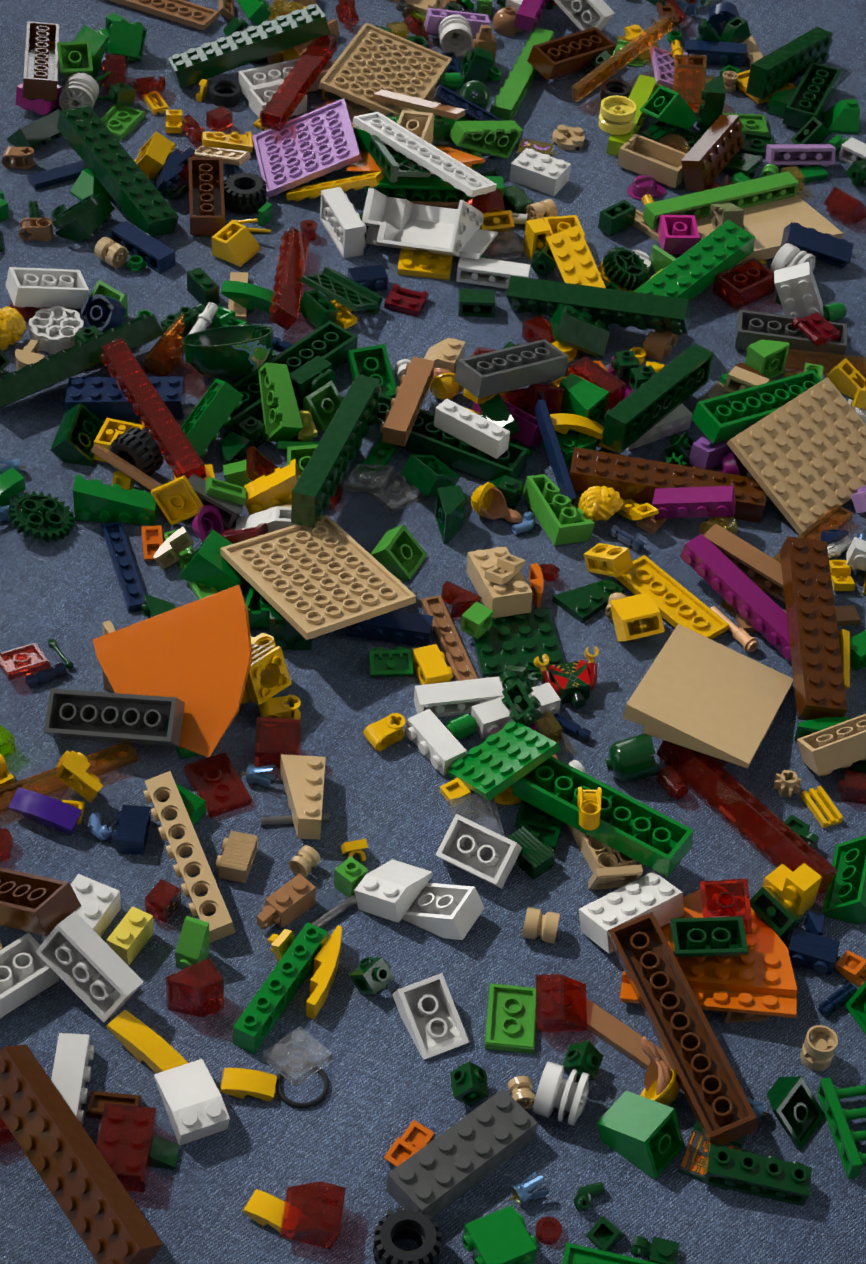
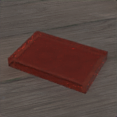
M226 753L184 766V772L197 796L206 800V812L209 818L252 804L249 793Z

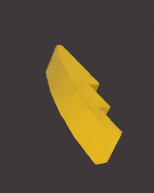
M339 925L314 958L315 974L310 979V997L306 1001V1016L313 1020L325 1003L335 980L342 943V927Z
M123 1010L106 1026L140 1063L144 1061L156 1074L188 1063L163 1038L126 1010Z

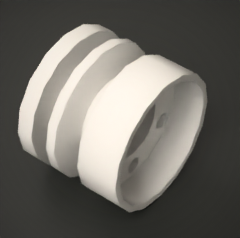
M450 15L440 22L438 34L444 53L454 52L456 57H461L471 50L473 37L470 24L465 17Z
M85 73L70 75L59 97L61 108L69 110L90 106L93 109L99 94V86L96 80Z
M786 243L776 253L771 264L770 275L774 277L775 270L810 262L813 271L815 256L808 254L806 251H800L798 247Z
M548 1061L537 1089L533 1113L549 1118L554 1108L559 1109L558 1121L562 1122L567 1111L570 1112L568 1124L574 1126L578 1117L582 1114L587 1100L589 1074L583 1072L579 1083L575 1082L577 1070L573 1069L568 1079L563 1078L564 1066Z

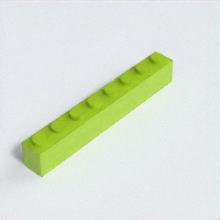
M639 75L629 96L636 104L633 130L625 135L611 134L608 139L606 154L619 156L620 147L635 134L639 135L640 127L643 126L644 119L647 118V115L642 113L640 109L660 86L657 85L654 77Z

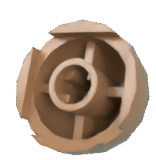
M505 7L497 11L492 22L493 30L495 31L496 29L498 34L504 36H515L516 32L520 34L523 29L514 27L517 10L512 7Z

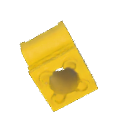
M265 633L251 637L253 660L241 704L251 700L252 703L256 702L257 705H261L292 684L281 647H276L274 637Z

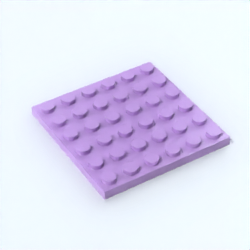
M344 98L252 136L261 177L266 182V195L268 198L362 160Z

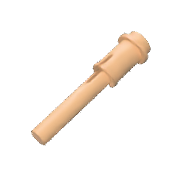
M715 606L710 608L729 624L728 630L733 633V638L743 645V649L746 652H754L758 648L759 644L755 637H751L743 628H738Z

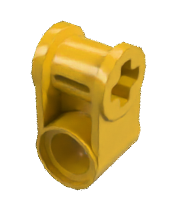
M295 695L270 698L261 705H258L262 724L266 727L296 723L301 718L299 710L301 700Z
M392 713L368 725L363 732V736L376 751H382L404 738L405 730L403 727L405 726V717L399 713Z
M578 787L579 824L585 830H595L600 824L602 788L598 787L597 790H588Z

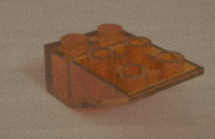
M675 55L673 91L679 93L687 104H702L701 90H704L706 83L707 55Z
M181 314L145 356V372L158 377H166L169 373L173 372L178 362L180 363L183 360L184 352H182L181 339L185 329L184 314Z

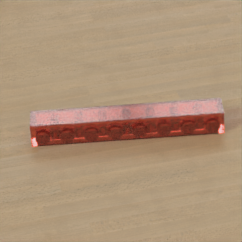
M294 227L288 232L285 231L281 237L282 244L279 248V263L276 267L277 274L274 278L276 282L272 289L274 294L271 298L272 305L269 309V320L287 331L298 319L303 282L300 279L305 273L310 237Z

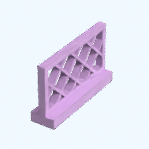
M651 46L650 54L656 83L681 91L682 97L688 99L695 87L688 53L684 51V63L676 65L671 52Z

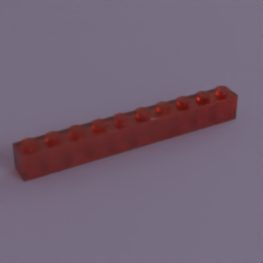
M328 34L312 40V43L307 46V50L302 53L299 61L297 60L294 68L285 77L282 85H279L277 92L267 102L264 110H261V127L281 131L337 51V35Z
M120 338L101 346L103 354L100 357L105 366L108 365L111 377L117 379L116 383L120 390H124L127 402L133 404L134 413L136 416L140 415L143 427L149 429L148 432L156 440L161 454H165L168 466L174 468L173 472L176 479L184 475L189 479L192 474L202 479L206 478L203 461L124 340Z
M663 740L656 754L662 759L664 764L676 771L681 779L686 780L695 792L707 799L711 806L718 809L726 820L731 821L739 828L743 835L749 837L757 848L770 856L774 863L779 866L784 864L791 871H795L805 863L822 876L817 894L826 891L838 871L709 755Z

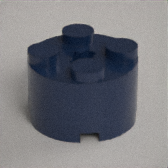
M724 1L713 5L710 9L708 22L718 32L719 38H721L725 25L739 16L737 7L730 2Z
M101 294L87 298L81 309V316L84 318L85 327L88 328L95 325L102 333L114 327H119L123 323L124 315L126 314L125 307L122 306L118 299Z

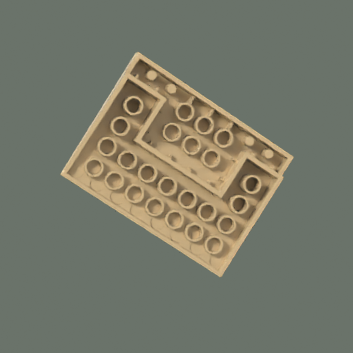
M797 194L794 197L743 208V225L747 232L755 236L753 252L737 265L745 264L748 261L755 262L774 258L781 248L784 228L791 222L799 223L806 228H814L821 233H829L839 239L842 238L843 233ZM710 216L696 219L700 242L713 232L714 228L711 224Z
M678 624L628 700L623 719L643 725L642 733L748 768L792 687L794 679Z

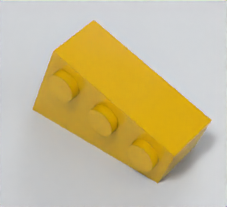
M296 459L290 461V464L283 468H276L274 473L268 476L263 475L244 485L246 488L245 506L249 515L270 509L273 506L292 504V490L302 474Z

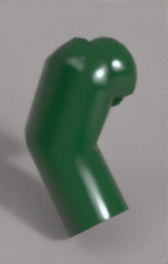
M597 1182L580 1187L573 1200L575 1208L581 1212L589 1209L593 1197L605 1194L603 1183Z

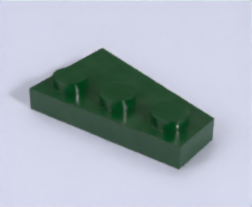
M608 578L553 595L552 602L583 623L608 605V599L611 594H623L624 588Z

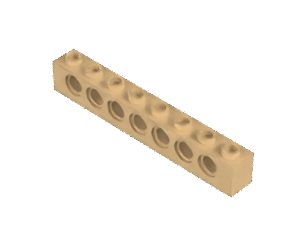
M171 771L145 780L144 782L147 790L143 791L148 804L153 803L154 808L150 810L155 822L160 821L161 827L158 830L162 840H168L169 845L165 847L170 860L173 858L176 860L177 864L173 865L177 878L182 877L184 880L181 887L185 898L190 896L192 903L188 905L193 917L198 916L199 920L209 923L210 943L236 933ZM193 874H199L196 877H191ZM201 893H207L205 896H198ZM210 912H215L212 916H206Z

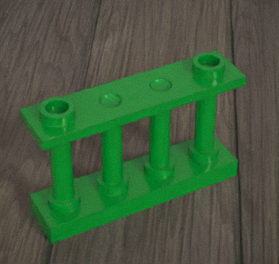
M823 1078L820 1080L816 1092L819 1102L825 1113L826 1121L847 1178H858L861 1167L866 1164V1153L858 1152L855 1142L866 1141V1130L853 1132V1130L849 1129L847 1120L866 1118V1107L845 1110L841 1108L839 1099L866 1095V1085L837 1089V1087L833 1086L831 1078Z

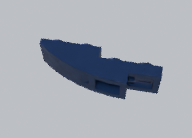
M191 147L183 153L176 149L168 157L157 177L156 189L159 192L167 191L173 183L176 184L180 180V173L185 165L188 166V158H192L195 153Z

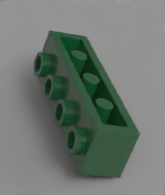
M710 1144L705 1156L702 1183L804 1206L810 1194L812 1167L805 1166L800 1162L779 1160L775 1156L757 1155L749 1150L731 1149L724 1144Z

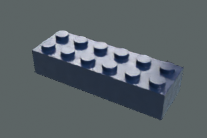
M184 376L69 378L65 398L66 412L77 404L82 403L100 420H106V418L116 420L183 419L186 396Z

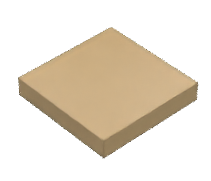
M642 864L597 868L588 881L589 890L621 888L639 879L643 873Z

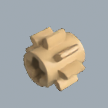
M784 770L781 775L776 773L773 789H777L780 796L791 798L793 793H799L802 779L797 777L796 772Z

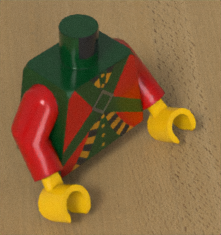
M596 646L594 647V655L589 654L588 647L584 651L588 663L585 660L550 665L546 668V665L549 663L547 654L542 655L544 663L539 661L538 656L534 659V665L540 668V672L544 676V681L541 683L549 682L561 699V704L572 702L575 708H581L586 704L590 691L594 689L597 681L595 657L598 655L599 650Z

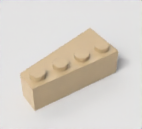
M281 755L280 775L284 783L285 793L287 794L289 809L292 812L296 835L299 839H321L326 757Z

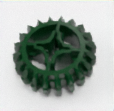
M617 246L611 248L604 256L602 264L603 272L607 273L606 277H609L611 282H615L616 285H620L622 289L626 287L627 290H635L647 279L649 270L647 269V264L644 263V259L639 257L640 255H636L634 251L632 252L629 248L625 249L622 246L620 248Z

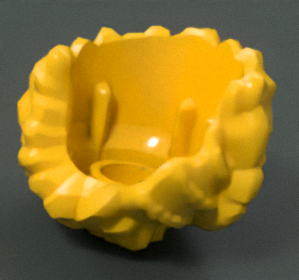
M8 306L3 307V309L0 308V349L3 351L9 345H14L27 330L24 317L17 309Z
M593 486L582 493L578 508L584 512V517L587 520L591 519L593 522L598 520L607 521L614 513L620 510L624 501L620 498V493L612 487Z

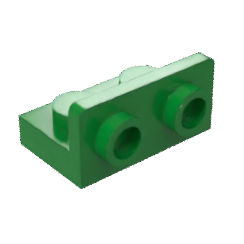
M401 646L395 647L394 650H385L383 647L369 650L370 677L413 676L412 649H406V647Z

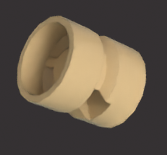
M546 199L539 203L527 205V220L558 216L556 204L552 199Z
M108 237L101 238L94 249V254L97 258L114 268L122 267L128 258L127 248Z
M528 907L522 937L535 940L538 936H541L542 941L555 944L560 913L547 912L545 915H542L541 909Z
M816 1025L808 1030L800 1053V1059L805 1067L813 1071H824L829 1068L838 1045L836 1033L823 1025Z

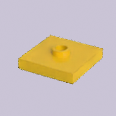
M185 475L154 488L150 492L171 526L197 515L204 506Z

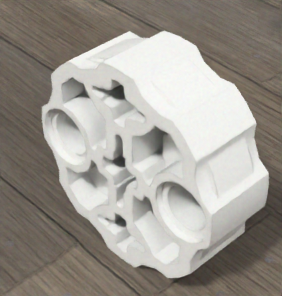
M63 306L40 309L29 320L30 340H37L39 351H46L49 354H55L75 345V333L84 329V321L81 320L80 314Z

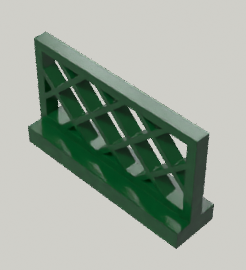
M370 135L368 152L390 182H397L398 177H430L431 173L428 169L406 158L404 154L395 151L391 146L383 144L378 136Z
M324 267L323 273L303 275L300 279L301 282L355 312L363 310L373 314H378L383 300L382 296L330 267Z

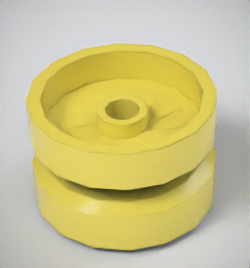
M617 95L604 98L601 101L598 122L600 129L613 135L630 133L634 127L635 102L630 98Z

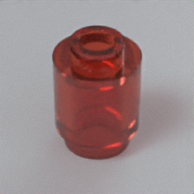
M664 767L660 770V774L657 775V783L670 797L680 799L688 792L687 781L674 767Z

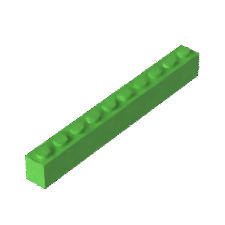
M536 28L530 34L529 41L527 40L525 48H522L521 56H518L517 63H514L512 71L509 72L508 79H505L504 87L500 88L499 95L495 98V103H492L490 113L504 121L513 120L538 73L527 62L534 45L553 40L554 31Z
M787 171L645 204L642 219L654 230L658 229L661 215H695V219H701L710 216L711 204L732 203L743 209L796 196L799 181Z

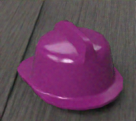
M640 175L633 180V184L628 187L627 193L631 198L642 200V197L646 194H650L652 198L662 197L665 195L666 190L662 185L656 183L652 176Z
M733 451L722 458L723 466L721 467V472L746 476V467Z
M212 505L203 506L192 522L193 532L201 539V542L206 539L212 530L220 535L224 532L222 515Z

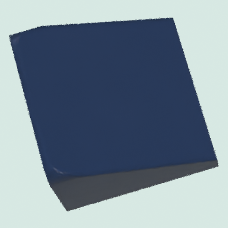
M840 529L822 531L821 541H826L827 545L831 542H837L849 535V531Z
M808 911L804 921L805 930L822 936L825 922L824 914Z

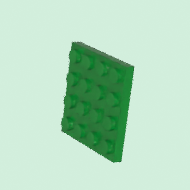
M511 721L505 724L504 728L496 734L488 736L482 744L471 748L465 757L454 760L451 766L446 769V772L452 779L458 777L467 788L490 801L561 749L558 743L520 722Z

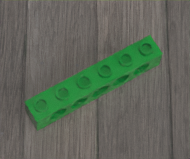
M308 922L305 924L234 1024V1045L255 1054L314 969V958L328 940V931Z

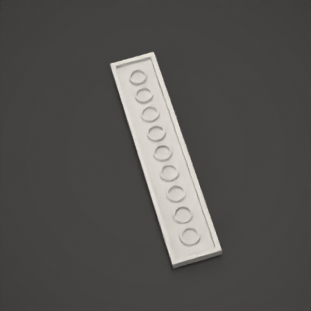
M374 112L354 116L353 123L359 129L370 133V135L378 136L383 144L389 145L395 151L404 154L406 158L428 169L430 173L441 177L443 181L454 185V188L462 190L467 196L475 197L496 191L497 184L381 113Z

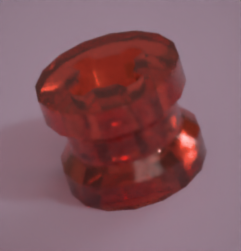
M203 126L197 129L189 128V138L192 145L197 142L202 143V134L205 132Z
M313 220L302 221L300 223V238L304 241L315 240L317 238V223Z

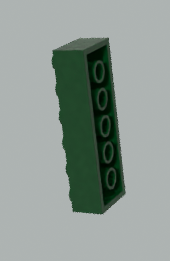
M811 62L785 108L782 124L801 129L813 116L820 120L838 87L842 70Z

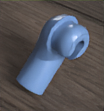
M525 512L522 523L512 526L514 535L532 530L535 524L532 512Z
M94 812L91 814L90 833L99 840H108L113 833L112 828L109 827L107 829V825L102 826L101 813Z

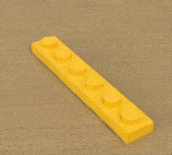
M382 171L293 188L286 194L288 201L295 200V202H298L306 197L310 199L316 198L321 195V190L341 187L343 192H347L349 189L360 190L368 185L371 188L379 185V182L384 177Z

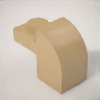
M31 339L28 345L24 346L23 350L16 349L17 371L45 358V355L39 354L37 340Z

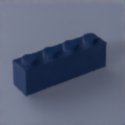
M685 39L683 51L688 53L689 62L695 64L745 67L748 55L746 43Z
M124 221L111 229V239L127 248L130 256H141L143 262H146L147 266L157 273L162 274L176 265L175 250L128 221Z
M791 222L784 228L780 247L789 243L798 247L800 251H806L808 254L814 255L817 260L843 268L851 261L854 244L846 239L833 237L829 233H821L814 228H806L799 223Z
M393 610L347 626L346 635L424 647L430 643L433 616Z

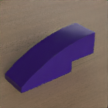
M19 787L8 806V809L49 828L52 826L69 835L72 834L82 813V810L69 804Z

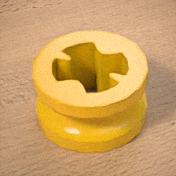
M641 347L631 348L630 351H633L635 357L639 359V364L644 363L646 351Z

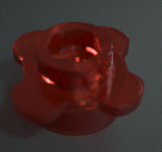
M549 563L540 565L543 580L555 581L559 577L558 572L560 569L555 565Z

